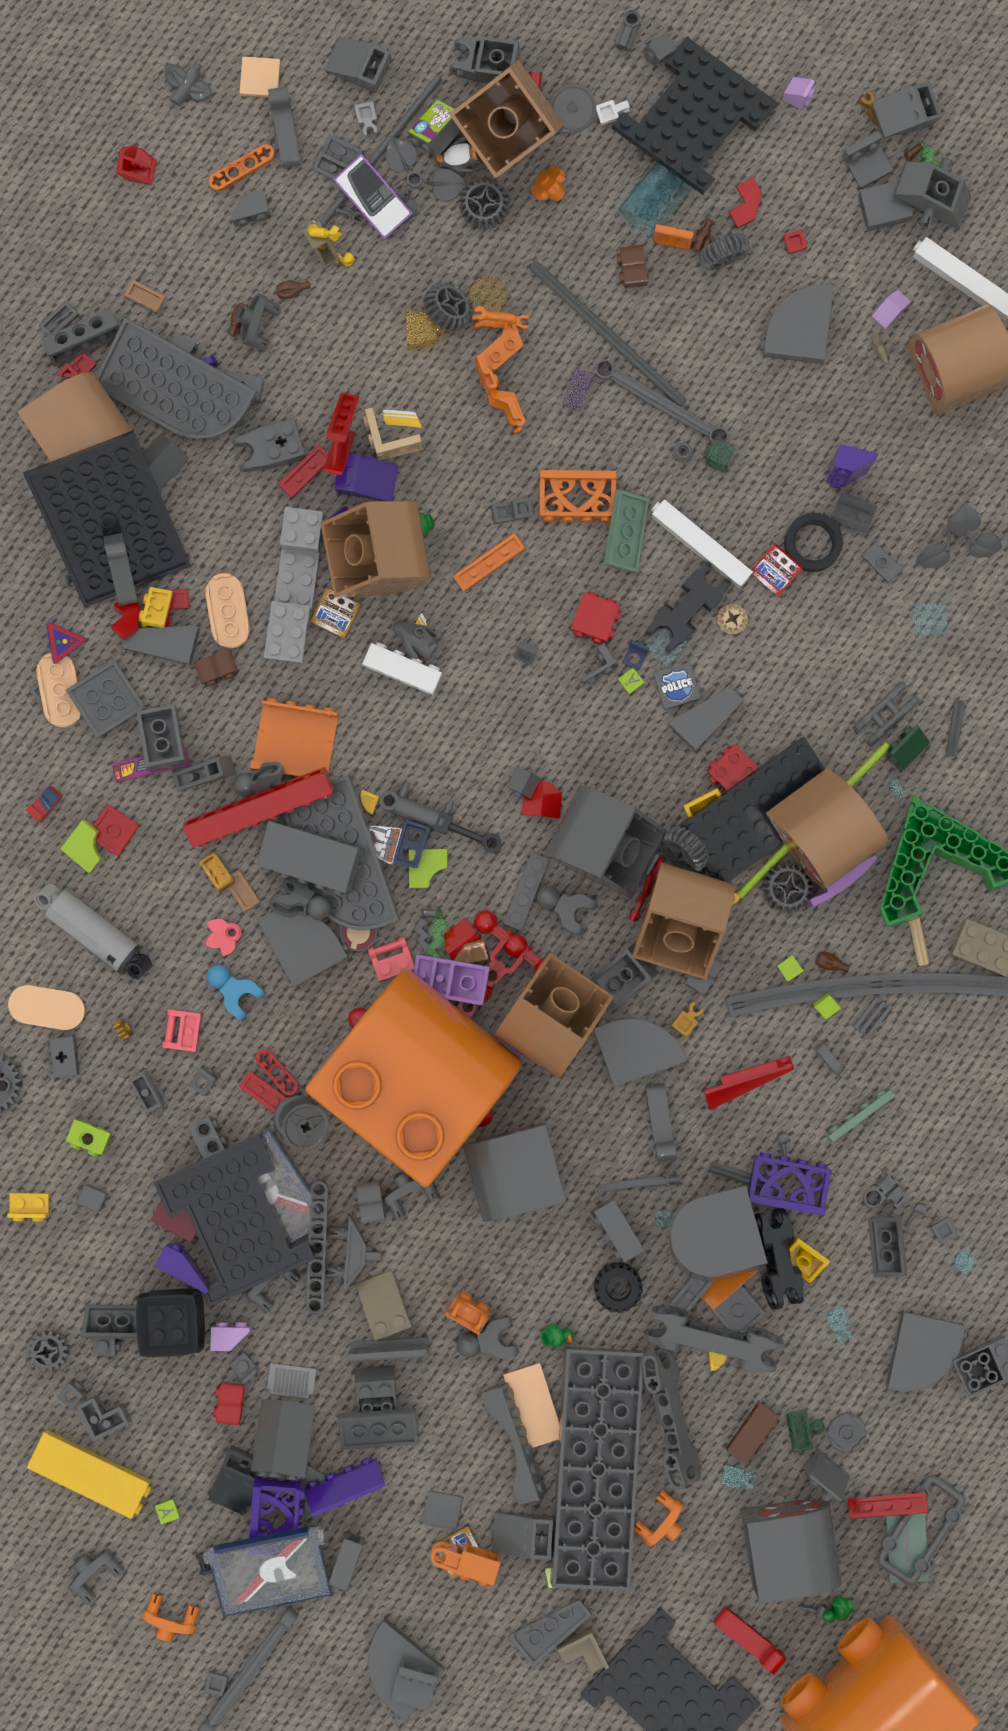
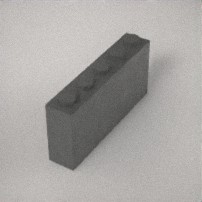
M268 821L256 865L262 867V871L268 873L276 871L280 873L279 876L288 879L291 876L296 877L297 882L304 884L312 882L315 883L316 888L326 890V887L333 889V893L344 895V893L351 892L363 848L277 821Z

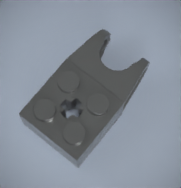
M481 36V38H458L454 42V47L469 56L462 62L450 64L449 71L462 78L489 83L519 60V41Z
M294 418L258 428L232 441L234 447H250L254 450L253 457L240 465L241 472L273 469L301 461L306 457ZM280 441L287 442L284 443L285 446L280 447L278 444Z

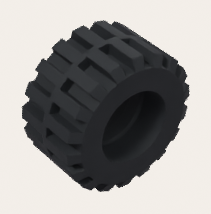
M612 1262L609 1265H605L597 1273L594 1280V1292L599 1304L603 1308L608 1309L610 1312L622 1313V1311H630L640 1301L641 1294H643V1284L639 1274L631 1265L624 1264L623 1262ZM615 1276L626 1278L630 1285L628 1294L620 1299L611 1297L607 1292V1283Z

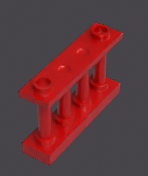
M340 393L327 430L326 439L333 442L323 472L332 475L343 474L356 434L355 431L349 430L359 403L358 395Z

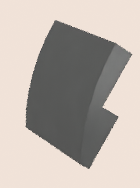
M329 134L322 152H319L313 169L334 179L360 154L363 155L364 151Z

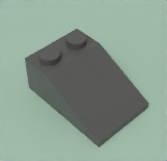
M635 944L623 951L590 979L614 996L607 1007L610 1012L614 1011L659 974L651 963L632 957Z

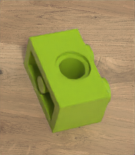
M74 1119L66 1141L70 1143L69 1146L78 1150L81 1147L88 1150V1154L98 1157L99 1154H105L113 1133L80 1119ZM87 1133L93 1136L91 1144L86 1143L84 1140Z

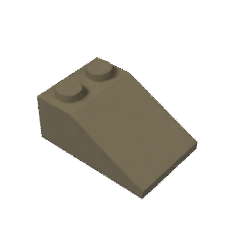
M392 1270L356 1283L375 1341L412 1327V1322Z

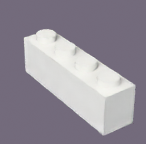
M377 642L376 645L371 643L362 663L363 667L434 696L442 677V672H439L440 668L431 664L427 667L419 659H408L404 657V653L398 650L392 652L387 650V646Z

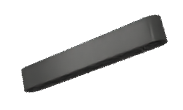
M324 1179L314 1180L310 1189L308 1241L311 1248L315 1242H319L323 1246L320 1251H315L312 1248L316 1259L308 1262L306 1308L312 1315H318L323 1311L325 1299L328 1184ZM321 1184L325 1190L322 1193H317L314 1190V1186ZM318 1203L322 1204L324 1210L316 1212L313 1206ZM320 1223L323 1225V1230L317 1232L313 1229V1225ZM313 1262H319L321 1263L322 1268L320 1270H314L311 1264ZM318 1281L321 1284V1288L313 1289L311 1283ZM313 1300H317L321 1306L314 1309L310 1306V1303Z

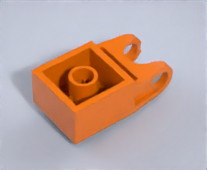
M462 1290V1292L457 1291L446 1310L445 1316L479 1335L491 1315V1310L487 1303L481 1300L479 1302L474 1301L471 1294Z
M438 1541L432 1546L431 1562L439 1568L458 1574L461 1579L469 1581L471 1578L477 1580L478 1584L488 1587L489 1585L494 1586L501 1563V1555L463 1543V1546H458L445 1541ZM441 1551L444 1552L445 1555L438 1556L436 1553Z

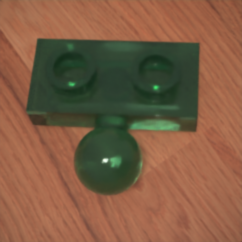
M804 1409L786 1413L793 1452L799 1453L814 1449L811 1432L815 1435L822 1434L825 1430L823 1421L814 1419L809 1425L807 1410Z

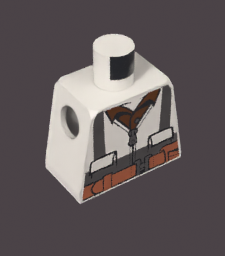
M382 826L370 827V833L381 861L393 865L402 829Z

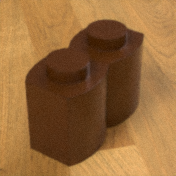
M643 245L620 248V253L617 254V263L622 265V272H619L620 284L624 283L625 288L647 286Z
M230 649L193 662L201 684H206L207 687L217 684V680L221 678L225 680L234 678L235 673L239 672Z

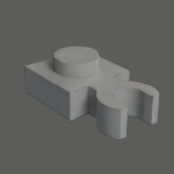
M373 101L354 105L359 126L364 125V137H368L367 130L372 129L374 134L377 135V127L373 124L377 122Z

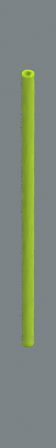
M885 742L846 783L852 787L889 750L890 745ZM784 844L737 892L741 898L789 851L787 846Z

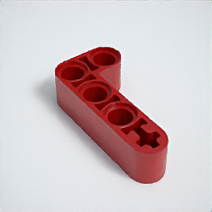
M724 1606L713 1623L757 1658L767 1671L775 1675L787 1660L785 1654L779 1648L776 1649L775 1645L767 1638L761 1637L760 1633L752 1626L746 1625L745 1621L732 1610Z

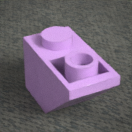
M793 77L783 94L782 100L800 110L805 105L808 107L816 90L813 88L815 81Z
M216 1322V1325L211 1327L210 1351H231L252 1330V1326H247V1322H235V1325H228V1322Z

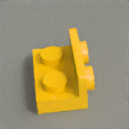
M154 587L149 588V592L144 595L143 604H145V608L140 611L139 615L142 628H147V625L165 628L173 596L172 591Z
M10 1193V1208L7 1217L13 1218V1221H24V1218H32V1221L35 1222L44 1221V1218L49 1217L50 1193Z

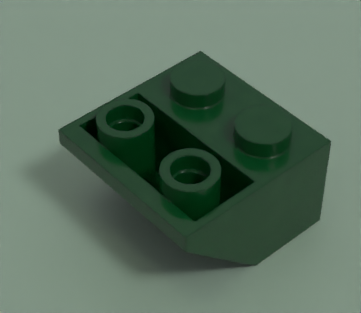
M918 725L913 728L911 726L906 728L899 735L901 740L899 742L895 740L885 755L901 772L930 744Z

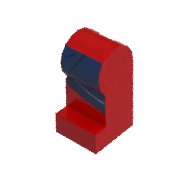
M49 786L32 805L28 806L26 811L36 821L42 823L63 796L53 786Z

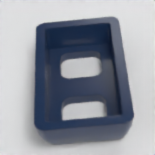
M405 821L393 861L412 868H418L429 827ZM410 830L421 832L419 842L408 840ZM405 848L416 851L413 861L402 858Z

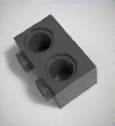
M211 1116L188 1127L203 1159L227 1149L226 1146H228L225 1136H220L217 1130L220 1126L216 1118L212 1119ZM202 1124H207L210 1127V1132L207 1135L201 1132ZM211 1141H215L219 1145L216 1152L211 1151L209 1148Z

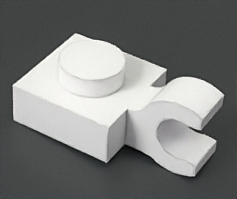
M611 100L596 105V112L601 126L616 121L619 117L618 114L630 112L628 101L615 105L614 101Z

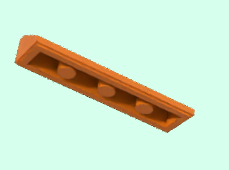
M758 1270L714 1281L701 1297L714 1310Z

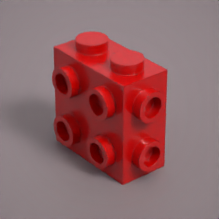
M588 591V594L583 593L571 631L574 632L573 635L576 637L584 638L586 636L592 638L591 641L596 644H607L608 639L612 640L615 629L612 628L614 621H619L622 612L619 610L620 605L616 604L617 601L614 599L606 598L604 600L598 598V594Z
M735 744L732 748L728 745L721 753L723 757L719 761L715 759L707 767L710 769L707 773L709 775L708 780L715 786H721L723 788L722 793H724L759 767Z

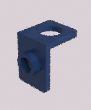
M631 640L622 663L640 670L649 650V647L646 646L647 644L639 640ZM637 653L640 656V661L637 664H632L629 661L630 654Z

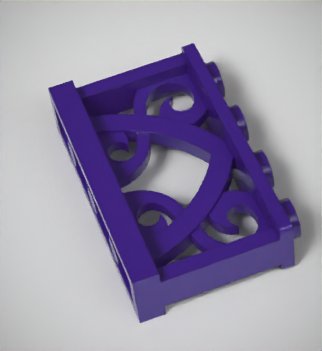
M760 1152L759 1155H754L748 1187L750 1202L824 1216L832 1170L827 1169L828 1165L816 1163V1166L808 1165L809 1161L797 1159L796 1163L791 1162L789 1157L779 1156L778 1159L771 1158L769 1153ZM764 1163L772 1166L770 1171L765 1169V1173L770 1176L768 1179L762 1177L759 1171ZM777 1164L788 1165V1166H785V1167H783V1168H781V1169L778 1170ZM798 1168H804L809 1170H807L804 1175ZM792 1172L799 1179L803 1188L796 1189L791 1193L788 1200H784L783 1189L774 1182L783 1175ZM812 1173H819L822 1176V1183L817 1187L810 1186V1184L817 1181V1179H811ZM757 1178L764 1182L758 1195L754 1194ZM771 1186L777 1188V1196L771 1195V1192L774 1190L770 1188ZM821 1190L818 1206H815L813 1191ZM805 1192L806 1195L802 1194V1201H798L796 1195Z
M255 1476L249 1538L289 1531L292 1525L293 1530L302 1528V1522H298L299 1517L303 1515V1505H300V1500H304L305 1488H301L302 1481L266 1480ZM265 1490L276 1491V1493H275V1495H274V1494H272V1493H270V1492H268V1491H265ZM282 1492H292L294 1498L287 1500L288 1494H286L281 1499L279 1495ZM269 1502L272 1503L269 1508H264L262 1506L263 1503L268 1504V1506ZM294 1505H295V1513H294V1512L292 1511V1509L290 1508V1507H293ZM275 1506L287 1517V1520L276 1529L273 1528L268 1520L260 1518V1515L272 1512ZM267 1526L270 1532H267V1528L266 1530H261L260 1527ZM273 1543L248 1548V1555L256 1556V1553L278 1555L287 1545Z

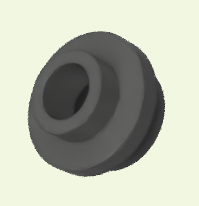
M685 442L678 443L674 447L673 455L678 461L685 462L691 458L692 448ZM684 449L686 454L680 455L679 451Z

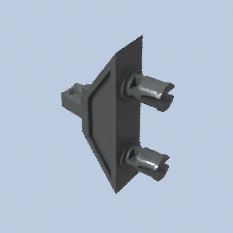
M351 1214L349 1215L347 1228L329 1226V1231L338 1234L328 1235V1239H343L347 1242L345 1265L343 1267L326 1265V1270L334 1271L335 1273L325 1274V1278H341L344 1281L343 1293L365 1264H371V1260L381 1261L382 1252L372 1251V1246H367Z

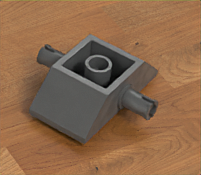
M947 157L941 159L939 167L933 163L906 162L894 196L924 211L919 222L920 227L923 226L924 229L931 228L933 218L935 217L959 230L971 197L965 181L949 173L953 161Z

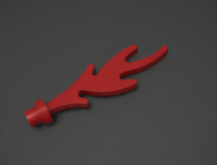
M659 857L651 875H648L642 896H639L635 910L630 911L629 920L636 922L637 918H640L641 914L639 911L650 894L658 867L664 857Z

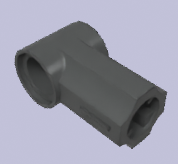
M628 10L624 14V19L614 44L618 49L630 51L640 24V14L636 10ZM634 18L636 23L629 24L627 19Z

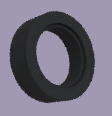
M807 513L798 517L790 525L784 539L785 552L803 567V571L819 572L830 567L839 557L843 547V536L838 524L829 516L821 513ZM808 525H818L824 528L829 533L832 541L830 553L820 560H808L801 556L795 546V537L801 528Z

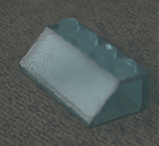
M656 162L618 209L627 221L649 238H652L656 224L662 225L692 187Z

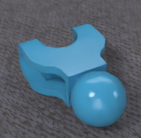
M213 965L207 972V982L211 987L220 989L219 991L224 995L226 1010L238 1020L243 1021L246 1018V1013L240 1008L238 1001L242 994L250 993L259 999L266 995L265 991L252 979H237L233 975L231 976L230 971L224 965Z

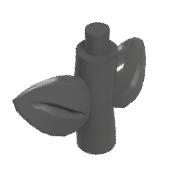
M195 62L194 66L189 67L187 72L178 65L166 64V81L173 88H177L169 98L174 104L181 106L188 96L197 102L205 101L212 96L211 88L205 82L197 81L202 67L199 63Z

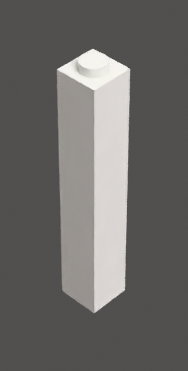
M926 237L923 242L918 241L913 249L915 251L913 258L982 306L990 305L1002 320L1007 321L1008 293Z
M665 499L662 503L657 502L651 511L653 513L651 517L705 562H709L712 565L711 567L731 581L738 589L742 587L753 573V571Z

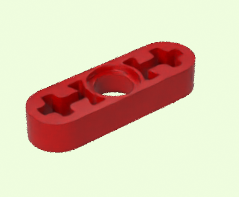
M259 1050L256 1054L258 1065L285 1095H294L299 1089L295 1078L270 1050ZM268 1053V1060L271 1063L273 1062V1060H275L276 1064L271 1065L270 1068L267 1070L266 1066H268V1063L266 1061H260V1059L262 1058L260 1054ZM276 1066L280 1067L283 1071L282 1076L279 1078H275L272 1075V1069ZM286 1074L289 1076L286 1081L295 1084L293 1092L285 1090L287 1086L284 1082L281 1085L278 1083Z

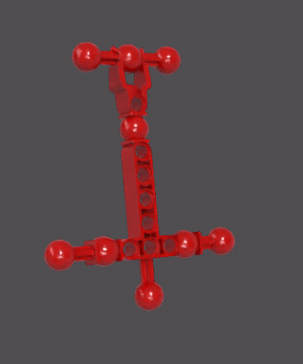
M482 910L475 915L473 922L475 929L482 934L491 933L500 940V943L490 954L489 971H495L498 978L493 982L487 981L484 1002H487L492 996L493 985L497 984L506 973H514L523 960L532 965L534 973H536L546 957L540 958L532 952L533 946L528 947L524 936L512 934V930L506 931L499 926L497 916L492 911ZM503 946L508 956L518 958L510 969L506 968L503 962L495 959V956ZM460 1002L457 1008L471 1018L478 1004H473V1010L466 1012L463 1009L464 1002ZM357 1007L349 1013L348 1023L352 1029L366 1013V1008ZM492 1109L477 1127H485L491 1123L493 1119Z

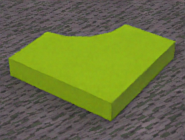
M84 819L60 849L84 870L91 873L102 859L95 845L99 831Z
M423 849L418 868L409 867V888H429L433 875L440 870L447 869V849ZM409 850L410 861L414 860L415 850Z

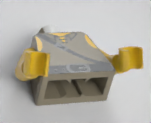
M310 220L305 224L303 232L322 267L326 268L335 262H342L348 267L351 266L355 260L353 255L346 252L342 257L340 253H336L330 239L336 241L342 233L338 232L339 227L333 226L328 231L327 228L322 227L320 221Z

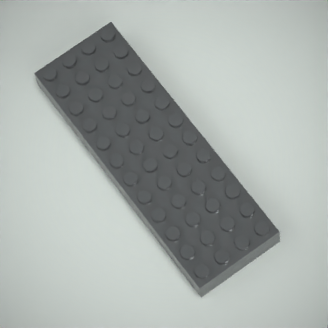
M564 1346L550 1571L552 1587L630 1591L643 1385L642 1359L644 1352L641 1350Z

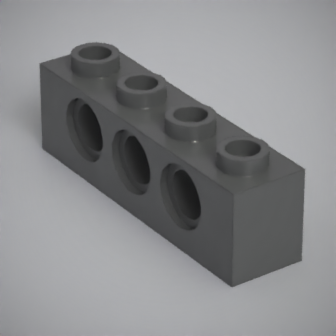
M110 308L50 334L41 340L55 367L113 341L120 327Z

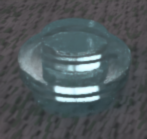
M961 1252L956 1256L955 1265L960 1271L967 1272L974 1267L975 1261L970 1253Z

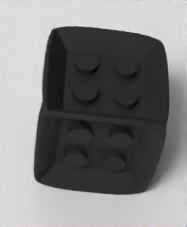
M192 1288L165 1289L147 1293L143 1292L137 1296L136 1329L138 1350L141 1357L184 1356L200 1353L204 1349V1303L200 1290Z

